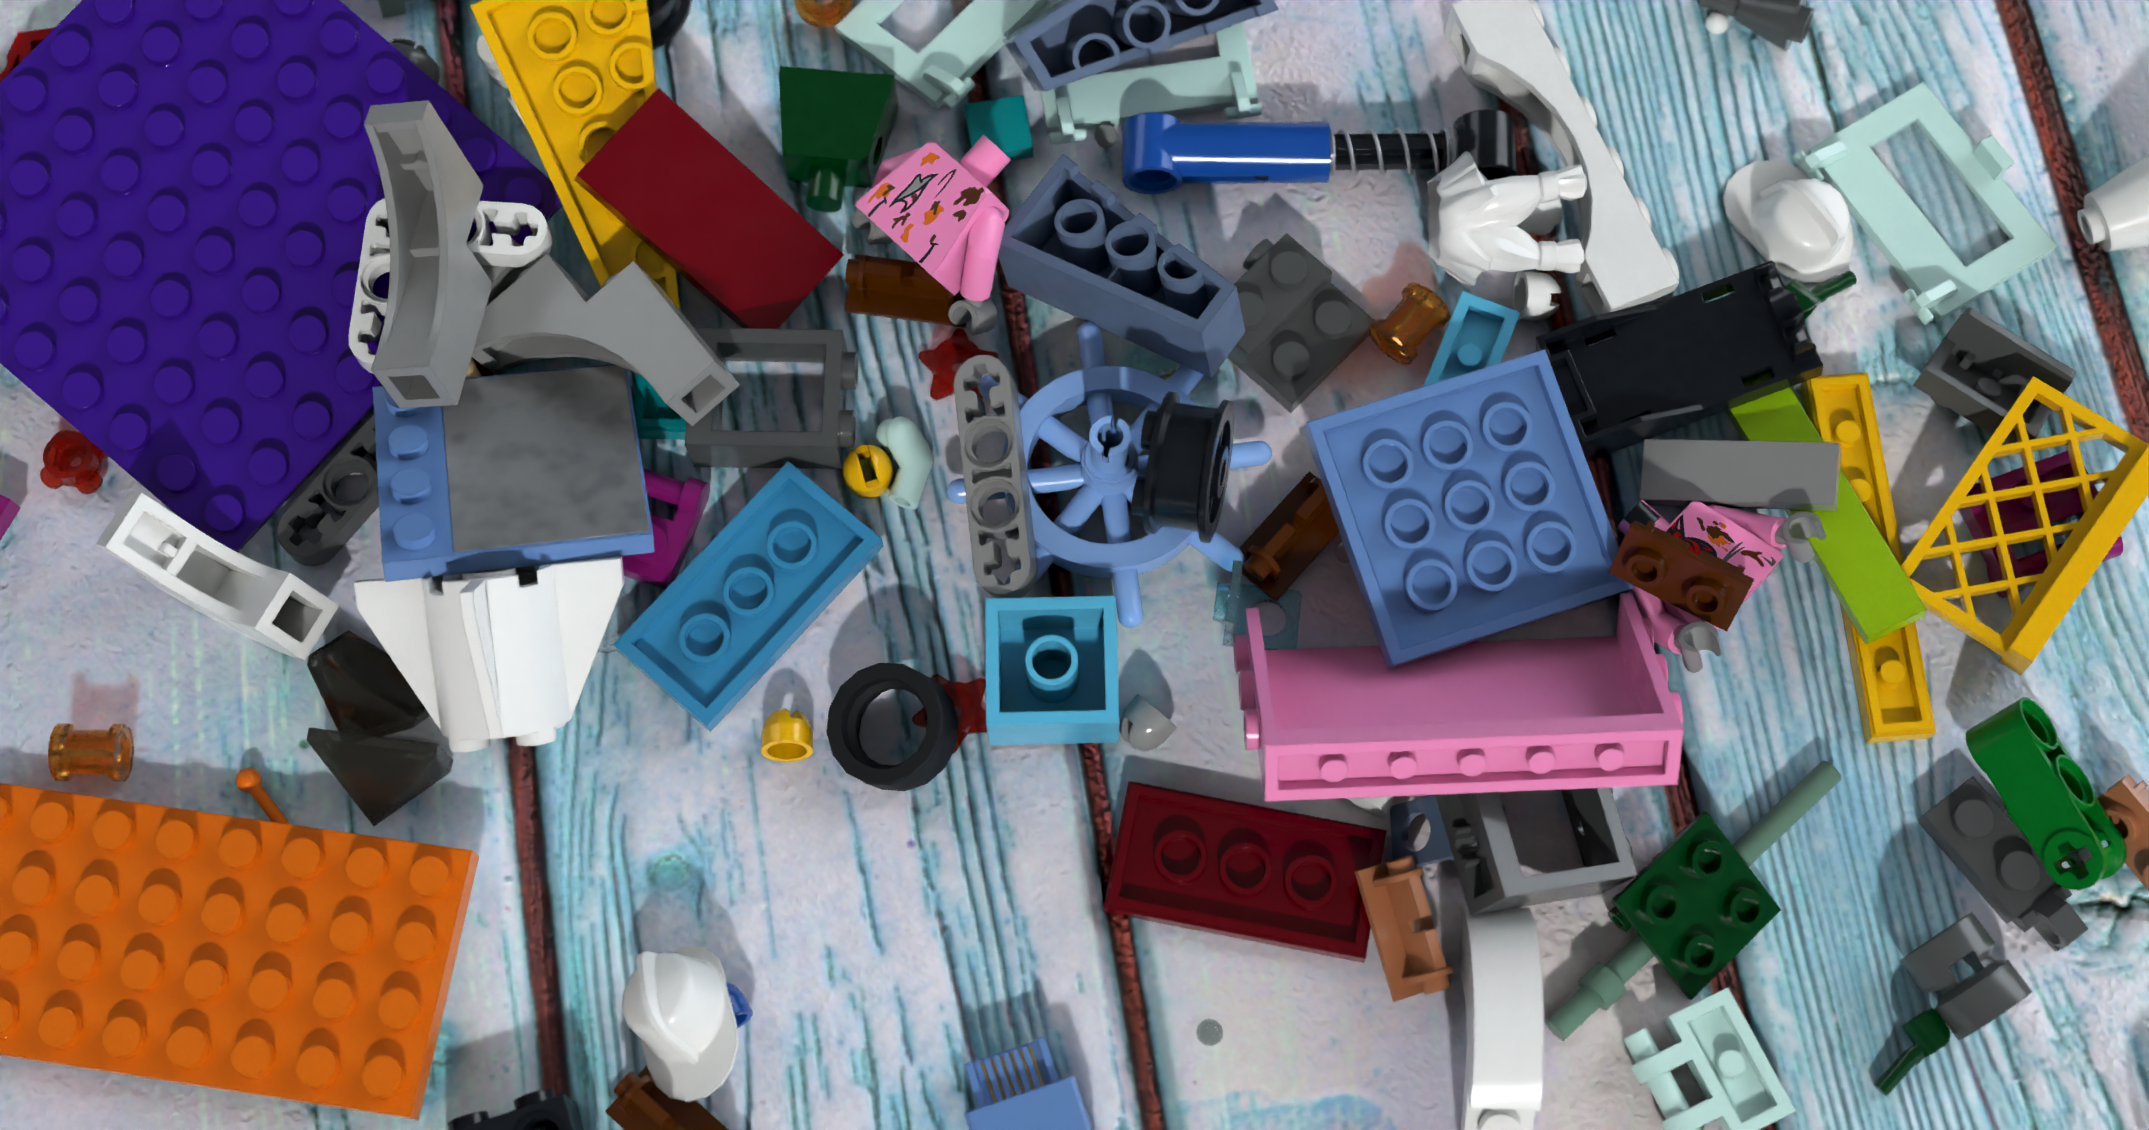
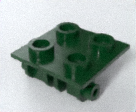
M1703 811L1687 827H1684L1679 832V835L1661 853H1658L1652 859V862L1647 867H1644L1633 881L1612 898L1614 907L1608 912V916L1617 927L1625 932L1632 927L1689 1000H1692L1781 909L1709 814Z

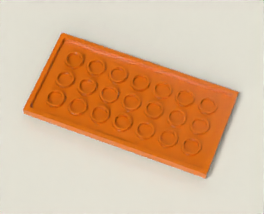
M0 783V1056L419 1121L479 855L472 850Z

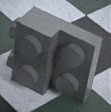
M1286 233L1275 245L1268 239H1264L1250 252L1244 261L1243 267L1247 272L1234 285L1237 288L1246 332L1227 358L1292 413L1374 331L1376 321L1330 282L1332 271Z

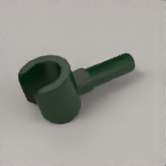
M1847 271L1821 285H1817L1811 291L1796 278L1791 280L1785 287L1789 292H1795L1797 301L1804 311L1805 321L1819 304L1826 301L1827 298L1855 285L1857 279L1852 271Z
M1934 1008L1922 1012L1901 1026L1914 1045L1903 1051L1873 1084L1883 1095L1888 1096L1915 1065H1918L1924 1058L1938 1051L1949 1042L1950 1029Z

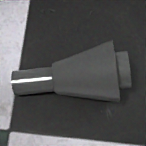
M1807 0L1699 1L1700 7L1735 17V21L1785 52L1791 46L1792 41L1803 43L1814 15V9L1806 7Z

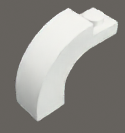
M130 491L95 544L139 572L138 576L200 613L258 643L304 661L339 608L338 604L290 572L268 567L241 555L201 532L139 491Z
M1463 906L1458 965L1464 989L1466 1008V1069L1460 1130H1534L1535 1111H1541L1544 1002L1539 943L1531 908H1513L1470 916L1468 906Z

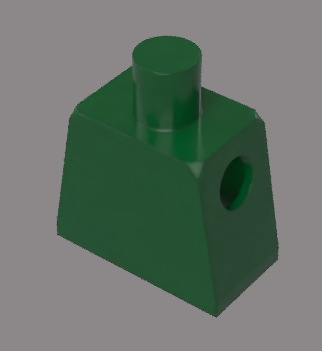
M780 66L779 91L782 151L788 178L797 183H808L805 203L809 208L820 212L839 211L842 207L844 186L859 188L872 186L878 167L881 164L898 112V98L894 75Z

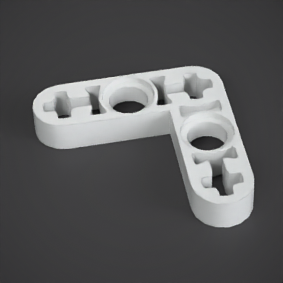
M385 198L376 202L370 209L366 219L348 335L349 347L360 365L370 373H373L371 368L375 355L367 342H377L380 338L382 323L375 313L385 316L388 298H380L373 294V286L378 277L386 272H390V237L385 228L388 227ZM479 201L473 220L476 223L477 230L472 239L466 244L480 265L530 267L550 253L553 244L552 233L541 211L534 206L523 203ZM489 222H494L498 233H492L493 245L489 246L491 241ZM529 225L534 236H527L523 246H515L510 235H518L521 226Z

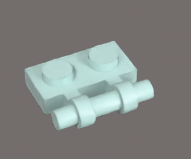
M1728 987L1663 1020L1676 1043L1673 1046L1659 1051L1648 1028H1644L1623 1039L1636 1063L1630 1068L1640 1086L1647 1083L1666 1119L1660 1123L1664 1130H1702L1701 1126L1715 1119L1719 1122L1722 1130H1759L1796 1112ZM1686 1063L1706 1098L1705 1101L1691 1108L1671 1073L1673 1069Z

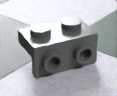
M1968 307L1962 312L1938 345L1913 386L1929 395L1938 405L1955 411L1984 429L1991 437L2033 376L2059 392L2064 393L2073 382L2076 372L1982 313ZM2033 399L2023 414L2029 440L2037 437L2052 410ZM2014 428L2004 443L2017 442Z

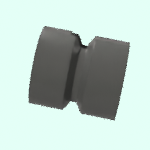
M1973 912L1953 923L1900 960V963L1922 992H1935L1938 995L1939 1000L1935 1010L1958 1040L1967 1037L1990 1023L2032 993L2030 987L2009 960H1996L1992 956L1995 941ZM1963 958L1975 973L1957 983L1948 967Z

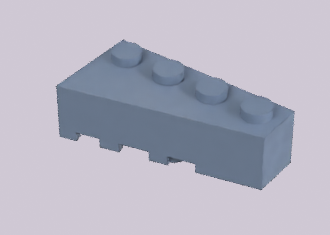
M1061 0L1002 40L1033 90L1049 91L1120 66L1123 63L1155 54L1180 43L1277 11L1279 8L1274 0Z
M1064 154L1059 157L1004 228L998 257L1009 287L1086 322H1093L1099 328L1210 378L1214 376L1246 332L1237 288L1234 284L1180 243L1173 245L1158 233L1156 224L1141 213L1134 215L1116 201L1113 191L1098 180L1094 183L1079 172L1078 165Z

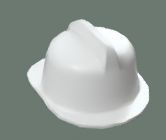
M1775 160L1755 161L1738 169L1727 182L1723 197L1726 216L1735 229L1767 262L1771 260L1775 262L1777 271L1784 277L1792 280L1796 278L1800 283H1822L1837 276L1850 262L1855 243L1848 205L1841 193L1830 184L1817 179H1809L1804 172L1795 166Z
M688 946L675 950L672 953L642 952L636 957L637 968L628 979L623 992L622 1011L626 1023L641 1039L647 1068L653 1081H655L656 1087L669 1098L691 1102L706 1098L724 1083L734 1066L739 1045L737 1023L720 959L707 948Z

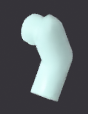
M903 416L885 419L877 428L876 441L879 447H884L887 453H892L899 465L888 499L900 507L917 509L934 464V455L917 423Z

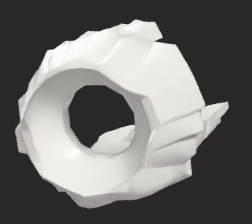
M1465 151L1451 166L1427 182L1429 195L1428 254L1438 266L1454 277L1467 290L1475 285L1482 271L1488 272L1490 269L1510 272L1530 269L1538 271L1557 270L1568 274L1580 272L1581 264L1584 262V250L1578 238L1560 242H1536L1528 233L1541 236L1550 233L1556 224L1562 222V204L1560 199L1573 201L1584 196L1587 189V178L1583 173L1581 164L1566 166L1557 171L1542 172L1538 175L1509 176L1488 181L1478 170L1472 155Z

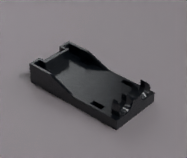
M1772 260L1656 304L1594 315L1536 337V351L1546 350L1587 462L1640 443L1644 439L1659 436L1822 375L1823 363L1816 351L1817 347L1812 343L1805 325L1804 311L1797 301L1795 292H1789L1786 289L1776 269L1775 262ZM1730 293L1729 295H1726V296H1724V297H1721V298H1718V299H1715V300H1713V301H1710V302L1705 303L1706 301H1709V300H1711V299H1714V298H1717V297H1719V296H1722V295H1725V294ZM1609 337H1613V338H1610V339H1608V340H1605V341H1602V342H1600V343H1597V344H1594V345H1592V346L1587 347V346L1590 345V344L1596 343V342H1598V341L1604 340V339L1609 338ZM1768 371L1772 375V378L1745 387L1743 384L1744 380L1749 378L1751 381L1757 380L1758 375Z

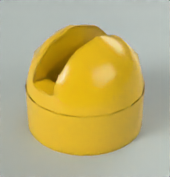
M873 444L860 445L853 448L843 463L845 483L848 489L856 496L862 498L879 497L893 483L894 470L889 455L883 449ZM870 458L877 479L865 482L859 460Z
M782 708L767 717L761 731V754L764 757L779 762H795L804 760L812 755L813 731L811 722L802 712L795 711L790 715L788 709Z

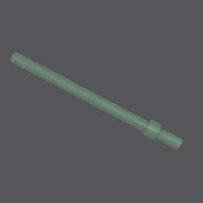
M1821 761L1732 845L1748 867L1842 779L1840 773L1832 764L1827 761ZM1637 934L1606 964L1597 962L1578 980L1580 988L1545 1020V1024L1557 1038L1565 1041L1597 1009L1608 1010L1626 993L1624 984L1654 957Z

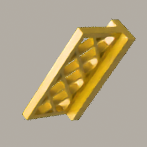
M2033 376L1903 562L1901 568L1927 610L1999 654L2001 657L1998 662L2022 675L2033 663L2149 494V444ZM2033 399L2058 413L2063 434L2029 440L2023 414ZM2073 422L2086 430L2075 432ZM2014 428L2017 442L2002 445ZM2103 439L2125 453L2114 470L2086 474L2079 442ZM2066 445L2074 477L2040 483L2032 451ZM2020 453L2028 485L1993 491L1987 467L1992 458ZM1979 479L1982 493L1967 496ZM2105 483L2093 500L2089 485ZM2078 488L2084 512L2083 516L2078 522L2051 526L2043 494ZM2031 496L2039 528L2004 534L1996 502ZM1985 504L1993 537L1958 543L1952 521V516L1956 510ZM1943 530L1947 545L1931 547ZM2069 534L2057 552L2054 537ZM2042 539L2048 561L2045 571L2042 574L2015 578L2007 545ZM1996 547L2003 580L1968 586L1960 553ZM1949 555L1957 588L1932 592L1911 579L1910 576L1922 560ZM2034 586L2021 604L2018 588ZM2001 591L2007 592L2013 617L2001 634L1976 619L1972 596ZM1960 599L1962 610L1948 601Z

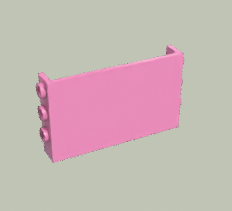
M1620 593L1616 636L1472 642L1391 669L1387 668L1380 646L1265 650L1258 608H1245V634H1234L1235 673H1239L1240 710L1244 711L1246 750H1258L1265 802L1678 785L1684 733L1682 702L1679 693L1670 692L1668 688L1666 658L1664 654L1655 653L1652 621L1649 617L1642 618L1633 593Z

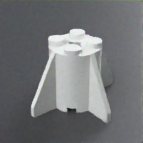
M622 557L544 564L537 571H535V566L463 573L460 578L443 581V576L385 582V578L356 580L354 582L358 611L432 717L442 736L449 738L450 751L471 752L489 747L490 739L516 736V743L519 746H536L557 740L556 729L565 726V723L571 720L625 580Z

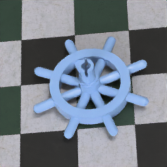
M1088 321L1083 323L1077 331L1082 369L1053 380L1036 392L1030 399L1017 391L1038 566L1035 584L1052 563L1079 575L1112 579L1119 622L1126 628H1135L1143 620L1138 575L1163 566L1177 557L1189 545L1229 572L1239 570L1244 564L1245 557L1239 548L1216 532L1210 543H1203L1200 541L1197 531L1162 526L1156 534H1149L1143 538L1132 540L1127 501L1132 503V495L1137 477L1146 475L1148 455L1139 456L1143 451L1141 449V433L1146 412L1148 410L1157 412L1169 391L1179 394L1180 403L1195 405L1187 396L1204 374L1181 364L1171 378L1166 381L1152 373L1136 368L1107 366L1101 329L1095 323ZM986 375L982 378L978 391L983 398L990 402L989 390L991 387L999 385V383L995 382L990 375ZM1112 402L1128 403L1145 410L1130 428L1120 418H1118L1117 425H1115ZM1087 405L1091 428L1089 431V441L1057 419L1073 409ZM1007 437L1005 440L1002 457L1005 455L1008 449ZM1039 438L1076 463L1028 470L1032 452ZM1264 441L1233 444L1230 469L1266 464L1272 457L1270 445ZM964 478L953 480L947 487V496L954 503H966ZM1080 489L1054 522L1044 514L1033 496L1035 494ZM998 492L986 500L1005 498L1011 516L1015 510V500L1010 493ZM1099 505L1102 506L1107 544L1090 542L1075 537V534ZM1018 565L1015 570H1019L1021 565ZM1010 576L1007 578L1005 584L1010 583Z

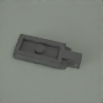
M1973 776L1917 819L1922 828L2006 924L2012 921L2023 932L2034 927L2055 952L2067 947L2088 930V927L2074 909L2065 901L2072 895L2070 890L2055 883L2047 874L2045 866L2026 836Z

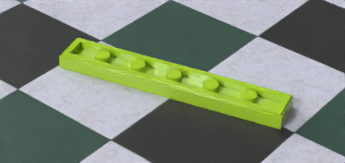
M1768 371L1758 375L1757 380L1751 381L1750 378L1744 380L1743 384L1745 387L1770 379L1772 375ZM1790 387L1725 411L1743 441L1824 442ZM1841 469L1837 511L1784 509L1788 517L1803 511L1812 512L1819 517L1827 537L1822 540L1817 537H1806L1804 539L1810 542L1815 553L1814 560L1865 645L1925 617L1927 612L1926 606Z

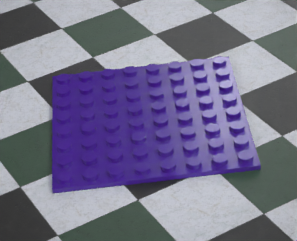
M82 0L0 82V364L177 516L214 540L239 552L374 408L373 387L383 386L373 373L368 372L360 365L349 347L348 338L366 219L370 209L376 202L385 198L377 161L364 127L370 106L429 100L484 185L479 201L531 205L542 212L547 222L563 205L551 180L340 0ZM474 222L472 223L467 242L472 239L477 230L476 223ZM489 222L491 234L489 246L493 245L492 233H498L494 222ZM523 225L518 235L510 236L523 246L525 238L534 235L529 225ZM390 272L380 275L375 281L373 294L377 297L388 298ZM375 313L379 318L380 322L382 323L380 332L381 337L385 316ZM380 338L377 342H367L374 355H376Z

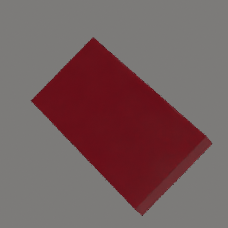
M659 88L575 177V181L741 328L779 329L844 256L839 249Z
M1128 781L1103 912L1364 963L1371 926L1355 871L1382 863L1387 830Z

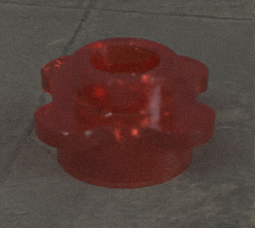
M62 430L51 438L44 449L43 462L45 467L40 472V478L50 489L69 486L77 488L82 494H92L102 486L103 479L100 476L104 460L109 456L82 433ZM80 457V465L72 467V461Z

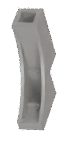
M429 100L371 105L364 127L371 142L380 172L390 237V278L387 309L371 371L399 408L458 405L493 285L466 244L484 185Z
M546 254L537 263L521 272L514 283L486 306L472 354L476 361L494 375L515 366L554 357H581L612 363L646 379L663 401L691 426L695 425L740 386L664 290L634 261L621 272L607 279L602 288L590 298L578 281L551 256Z

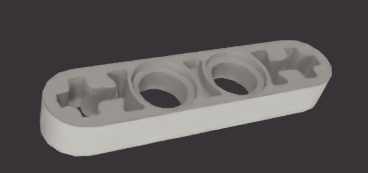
M977 355L967 359L959 367L954 379L973 569L977 582L991 596L995 598H1023L1032 590L1037 580L1038 566L1017 385L1014 376L999 359L990 355ZM987 373L995 382L999 383V385L993 386L989 390L990 407L997 415H986L983 400L975 391H972V388L981 385V376ZM992 431H1000L1006 434L1008 449L1003 457L992 463L978 460L976 454L977 444L985 434ZM998 492L1012 494L1015 500V510L1012 516L1000 524L986 522L983 516V506L986 500ZM1019 534V538L1017 540L1011 539V537H1014ZM987 538L1005 539L1008 556L1016 564L1021 565L1019 570L1010 573V583L1004 585L998 577L991 575L992 570L1001 567L1002 556L1001 548L993 540L986 543Z

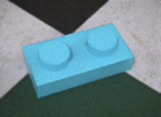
M1462 291L1423 386L1501 363L1521 312Z

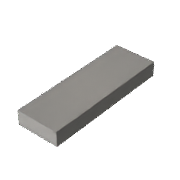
M1644 439L1639 500H1644L1648 505L1688 506L1692 501H1698L1706 506L1714 504L1730 508L1837 511L1841 446L1839 443Z

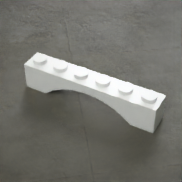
M1460 0L1452 3L1444 35L1469 83L1498 96L1521 112L1547 138L1565 167L1582 165L1583 173L1587 178V189L1584 196L1577 199L1581 220V245L1584 250V262L1581 264L1580 272H1576L1573 283L1590 315L1594 316L1652 305L1672 298L1679 284L1677 263L1667 248H1660L1651 231V218L1647 206L1640 197H1633L1623 179L1624 169L1621 158L1614 147H1606L1596 128L1597 118L1594 108L1587 97L1578 95L1571 82L1568 60L1562 49L1558 46L1553 47L1544 31L1543 15L1535 0Z

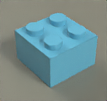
M1116 596L985 598L986 728L989 745L1119 743Z

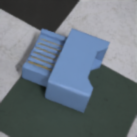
M1045 1037L990 1057L964 1064L978 1105V1109L964 1114L969 1130H1093L1075 1076L1059 1080Z

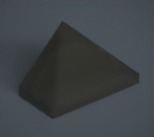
M348 630L309 654L307 667L345 746L414 728L430 716L388 653Z
M309 727L306 739L373 826L379 824L449 774L453 764V759L437 743Z

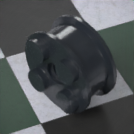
M1169 391L1157 412L1150 410L1146 412L1141 433V449L1149 450L1146 475L1137 477L1131 504L1132 515L1143 516L1146 533L1156 534L1160 526L1197 531L1201 542H1211L1221 515L1230 470L1234 436V405L1232 401L1223 400L1218 409L1180 403L1179 394Z

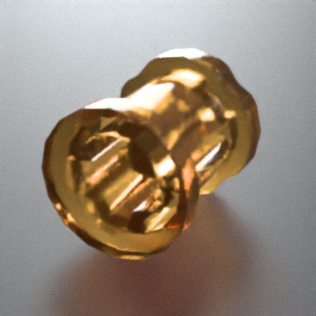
M1416 282L1408 283L1401 292L1403 300L1385 320L1376 319L1368 329L1369 335L1376 346L1389 358L1403 365H1410L1418 356L1417 347L1434 328H1443L1451 318L1448 307L1443 300L1431 289Z
M58 723L53 728L48 745V763L51 776L55 781H70L74 775H107L114 782H125L132 771L134 740L130 727H127L125 724H113L109 730H76L73 724Z

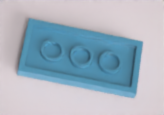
M787 461L613 645L623 657L711 732L884 547L882 538L792 463Z

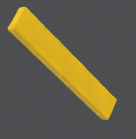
M1868 372L1819 376L1802 382L1801 391L1806 414L1824 442L1840 444V469L1901 566L1904 560ZM1840 603L1865 744L1931 738L1936 733L1916 623L1913 622L1865 645Z

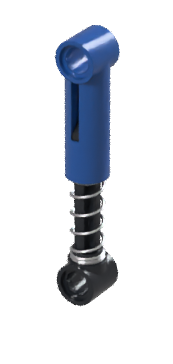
M1483 109L1465 113L1456 119L1454 127H1444L1439 133H1432L1427 127H1424L1419 133H1404L1397 127L1392 133L1376 134L1369 127L1364 134H1348L1344 128H1341L1334 134L1333 130L1329 127V122L1181 123L1176 117L1165 113H1140L1131 116L1122 125V181L1124 186L1133 192L1153 195L1174 191L1181 184L1328 183L1329 175L1333 176L1335 170H1352L1355 176L1359 173V170H1380L1384 176L1387 170L1408 169L1410 175L1414 173V169H1435L1436 173L1439 174L1451 166L1465 151L1472 155L1478 170L1489 181L1517 176L1514 119L1509 113L1501 110Z

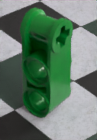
M2022 697L1966 732L1965 740L1973 759L1988 775L2001 796L2008 815L2025 834L2045 866L2047 874L2055 883L2066 889L2081 890L2093 886L2101 879L2113 876L2123 867L2127 858V846L2122 834L2116 829L2095 796L2093 787L2086 774L2072 760L2061 743L2051 719L2035 701ZM2107 841L2108 846L2103 848L2101 842ZM2084 846L2090 850L2093 857L2086 863L2083 862L2078 854V851L2083 849ZM2065 861L2070 865L2066 869L2062 867V863Z

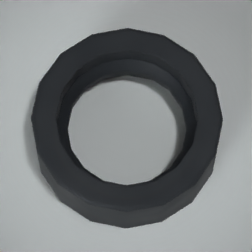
M878 663L858 670L840 686L829 707L826 733L832 755L847 774L882 790L907 791L927 784L946 767L957 745L959 721L952 698L938 681L904 664ZM890 689L906 690L914 694L924 705L927 714L926 734L917 752L905 762L897 765H883L870 759L862 749L859 739L861 719L868 705L882 692Z

